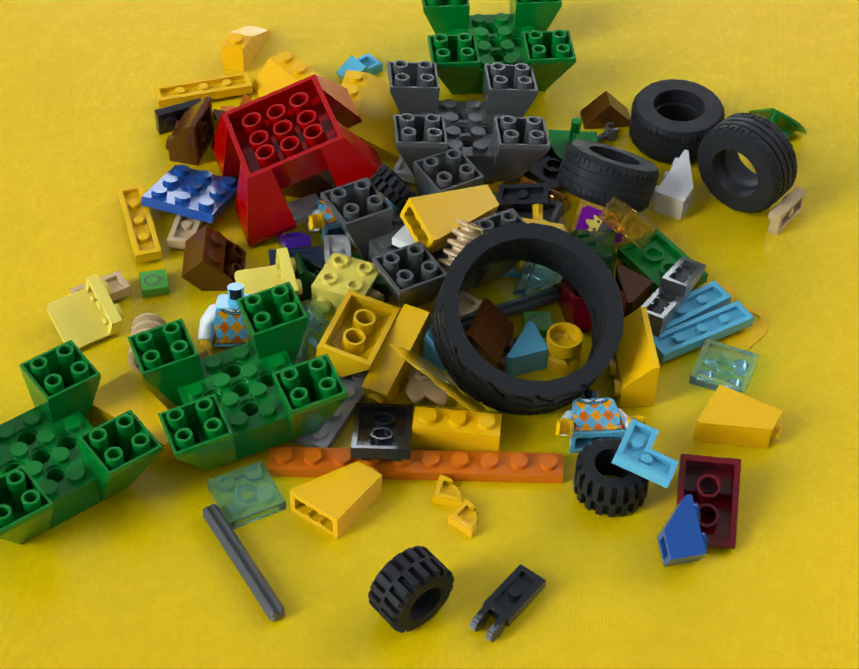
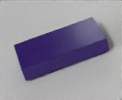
M303 231L285 233L278 236L279 245L283 248L291 249L312 246L311 236Z

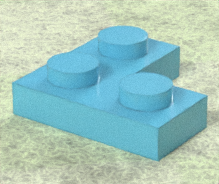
M632 418L612 463L653 483L668 488L679 461L651 449L659 430Z

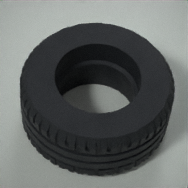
M679 79L657 81L644 87L634 98L629 134L632 142L641 153L653 160L672 164L676 157L679 158L686 149L689 151L690 164L698 162V148L703 137L724 120V107L711 90L695 82Z
M736 113L728 116L703 137L698 148V168L706 187L716 199L736 211L746 213L764 211L790 190L795 182L797 159L793 145L776 124L760 115ZM738 153L750 161L756 173L749 170L743 164Z
M574 140L567 145L557 175L560 187L570 194L603 207L633 213L642 212L649 207L659 178L658 168L650 161L613 146L586 140Z

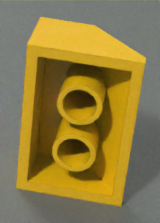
M287 49L268 58L252 83L253 92L262 97L314 74L321 75Z
M348 289L317 346L315 358L328 354L339 377L370 370L400 312V308Z
M640 307L624 318L622 338L613 359L608 364L609 375H614L612 381L613 396H618L620 407L654 406L660 365L646 307Z
M417 404L412 424L411 450L499 452L503 412L485 410L474 413L465 408Z

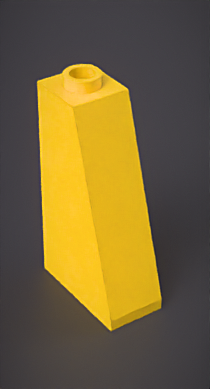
M481 185L409 198L400 213V217L415 243L421 241L426 249L433 254L450 244L447 242L448 238H457L451 231L453 228L461 229L462 227L456 222L457 218L471 223L493 215L499 203L488 185Z
M404 304L361 386L364 398L368 403L394 404L408 383L407 373L413 366L390 345L412 351L423 357V340L432 321L430 312Z
M132 371L97 389L88 420L101 425L131 409L162 445L163 451L156 458L166 464L176 459L158 416V413L168 409Z

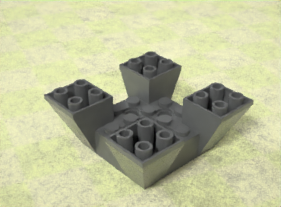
M388 61L390 93L400 112V115L393 114L395 144L413 176V161L458 147L482 173L484 181L516 182L550 151L551 145L545 119L537 116L523 117L538 95L532 65L524 63L510 65L498 62L484 64L482 102L476 100L454 101L450 99L439 101L440 86L436 63L429 61Z
M458 147L413 161L418 196L481 186L484 182L482 173ZM368 177L320 193V197L354 247L367 262L374 264L389 291L402 308L404 304L419 307L432 302L437 297L447 274L443 269L444 266L438 259L448 258L443 252V248L452 249L453 246L451 244L433 254L426 249L421 241L402 248L392 245V237L405 225L400 217L401 210L393 211L392 206ZM511 208L472 223L484 229L485 231L482 232L485 233L488 230L505 224L525 223V221ZM520 261L494 263L476 271L462 284L460 292L463 290L468 291L500 279Z

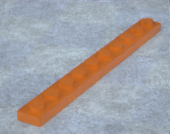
M275 446L270 448L268 461L269 477L317 478L356 461L375 468L382 474V479L438 481L441 474L451 478L453 481L563 483L564 476L562 453L411 450L410 460L391 461L389 459L361 460L359 458H351V448Z

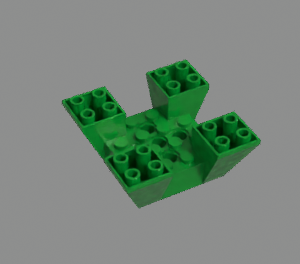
M422 0L423 12L435 35H428L431 63H436L438 77L452 95L483 94L484 64L498 62L510 65L518 63L532 65L538 91H546L576 63V55L569 30L557 29L547 31L562 7V0H510V14L499 13L493 15H469V0Z
M290 281L237 299V305L249 342L199 359L182 318L127 337L143 378L178 406L158 413L176 459L208 471L319 431L348 397L347 391L328 354L294 365L309 319Z
M72 340L19 364L35 408L0 425V539L21 545L123 491L163 451L162 445L131 409L95 428L90 425L87 420L101 380V374Z

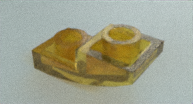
M615 196L611 198L598 216L616 233H622L640 249L645 248L659 229L649 219Z

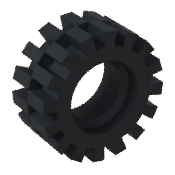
M383 164L369 178L372 184L401 211L409 198L418 197L413 189L386 164Z

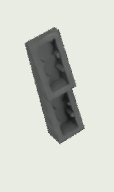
M682 256L661 278L660 287L641 306L647 308L653 335L660 337L705 272L706 265Z

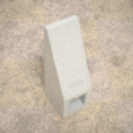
M686 149L679 158L676 157L674 159L671 170L664 173L660 186L656 185L653 197L651 198L654 200L652 211L680 221L690 207L693 193L689 151Z

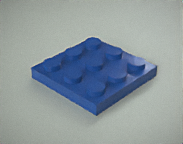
M175 165L142 196V206L213 224L236 200L238 180L229 176L214 175L210 171L191 169L186 165Z

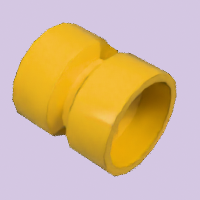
M560 322L548 329L546 345L549 349L547 369L552 373L567 375L578 369L583 333L576 325Z

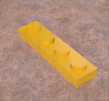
M240 72L154 86V92L159 108H164L198 98L202 100L206 96L211 97V100L242 96L243 94L253 93V86L248 72Z
M142 184L117 189L119 203L136 263L162 259V251L149 207L142 206V196L145 194Z

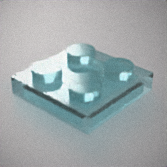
M706 339L690 375L689 383L716 391L721 384L745 394L758 363L759 354Z
M261 460L207 480V489L232 529L286 509V501Z

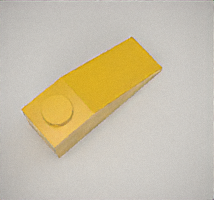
M248 25L230 32L221 44L223 68L245 72L269 36L270 30Z

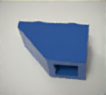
M692 494L685 495L677 504L657 536L664 567L699 561L707 554L708 540L706 534L701 532L699 525L701 518L698 504L694 503Z

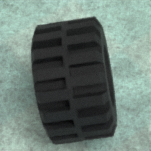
M603 437L602 441L595 439L591 442V445L586 444L582 452L579 451L573 482L574 493L577 494V499L580 503H585L586 509L589 511L592 509L596 510L595 514L602 515V513L608 514V517H614L615 514H619L621 517L626 516L627 511L633 513L637 510L638 506H642L647 496L649 480L612 463L622 438L616 437V440H612L610 437ZM604 475H613L619 478H609Z
M410 547L393 557L377 574L368 593L369 603L395 631L400 633L409 632L426 623L442 608L453 589L454 577L452 572L426 547Z

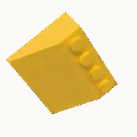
M346 70L341 86L347 88L362 120L361 123L347 129L373 147L380 159L398 161L400 153L395 144L393 114L400 115V112L390 93L389 83L371 73Z

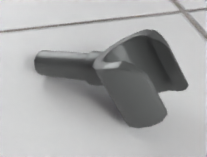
M613 122L606 123L604 132L598 135V142L605 139L615 141L620 128L613 129Z

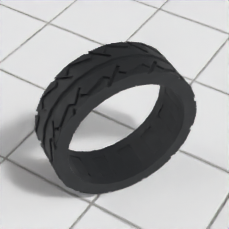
M537 223L505 224L486 231L466 244L451 263L433 306L432 327L434 329H432L434 346L443 367L449 370L447 371L448 375L462 391L474 400L503 413L516 415L547 414L568 406L575 399H578L584 391L589 390L613 359L623 335L624 313L621 309L624 308L620 289L611 270L606 268L607 264L594 249L578 237H571L572 234L549 225ZM503 261H527L543 265L558 273L579 293L590 315L593 332L592 348L587 363L565 377L549 381H529L510 376L494 368L474 349L461 325L458 305L462 284L476 271L490 264Z

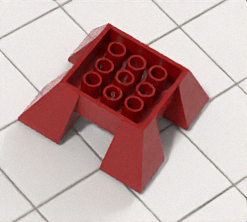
M314 74L221 114L211 148L222 177H235L239 175L235 212L249 247L297 227L282 189L328 169L336 187L366 177L369 179L383 165L377 151L347 129L362 122L347 88Z

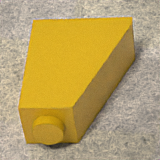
M720 384L696 420L693 440L705 443L768 448L772 440H778L782 434L785 425L781 423L783 411Z
M360 461L351 463L293 487L290 490L291 511L338 539L382 494V474L375 468L368 467Z

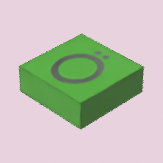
M166 269L139 272L143 297L170 294Z
M550 311L523 312L524 327L528 321L534 322L541 336L547 337V331L552 326Z

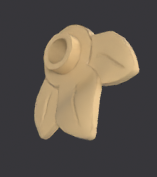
M411 367L407 373L408 383L405 387V392L413 403H417L426 397L443 407L446 406L449 394L437 386L428 376L415 367ZM447 376L446 379L457 387L456 383Z

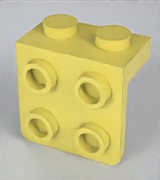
M287 247L276 249L275 265L238 270L234 274L235 282L244 285V294H254L290 281L297 297L302 295L301 280L296 279L294 274L296 273L294 257L290 258Z
M340 253L331 254L311 285L312 309L335 315L348 289L367 296L380 275L374 264Z
M97 273L87 277L85 288L50 302L46 308L62 341L65 343L72 340L79 349L120 332L122 319L124 318L120 306L117 303L114 304L110 298L111 291L105 280L101 281Z

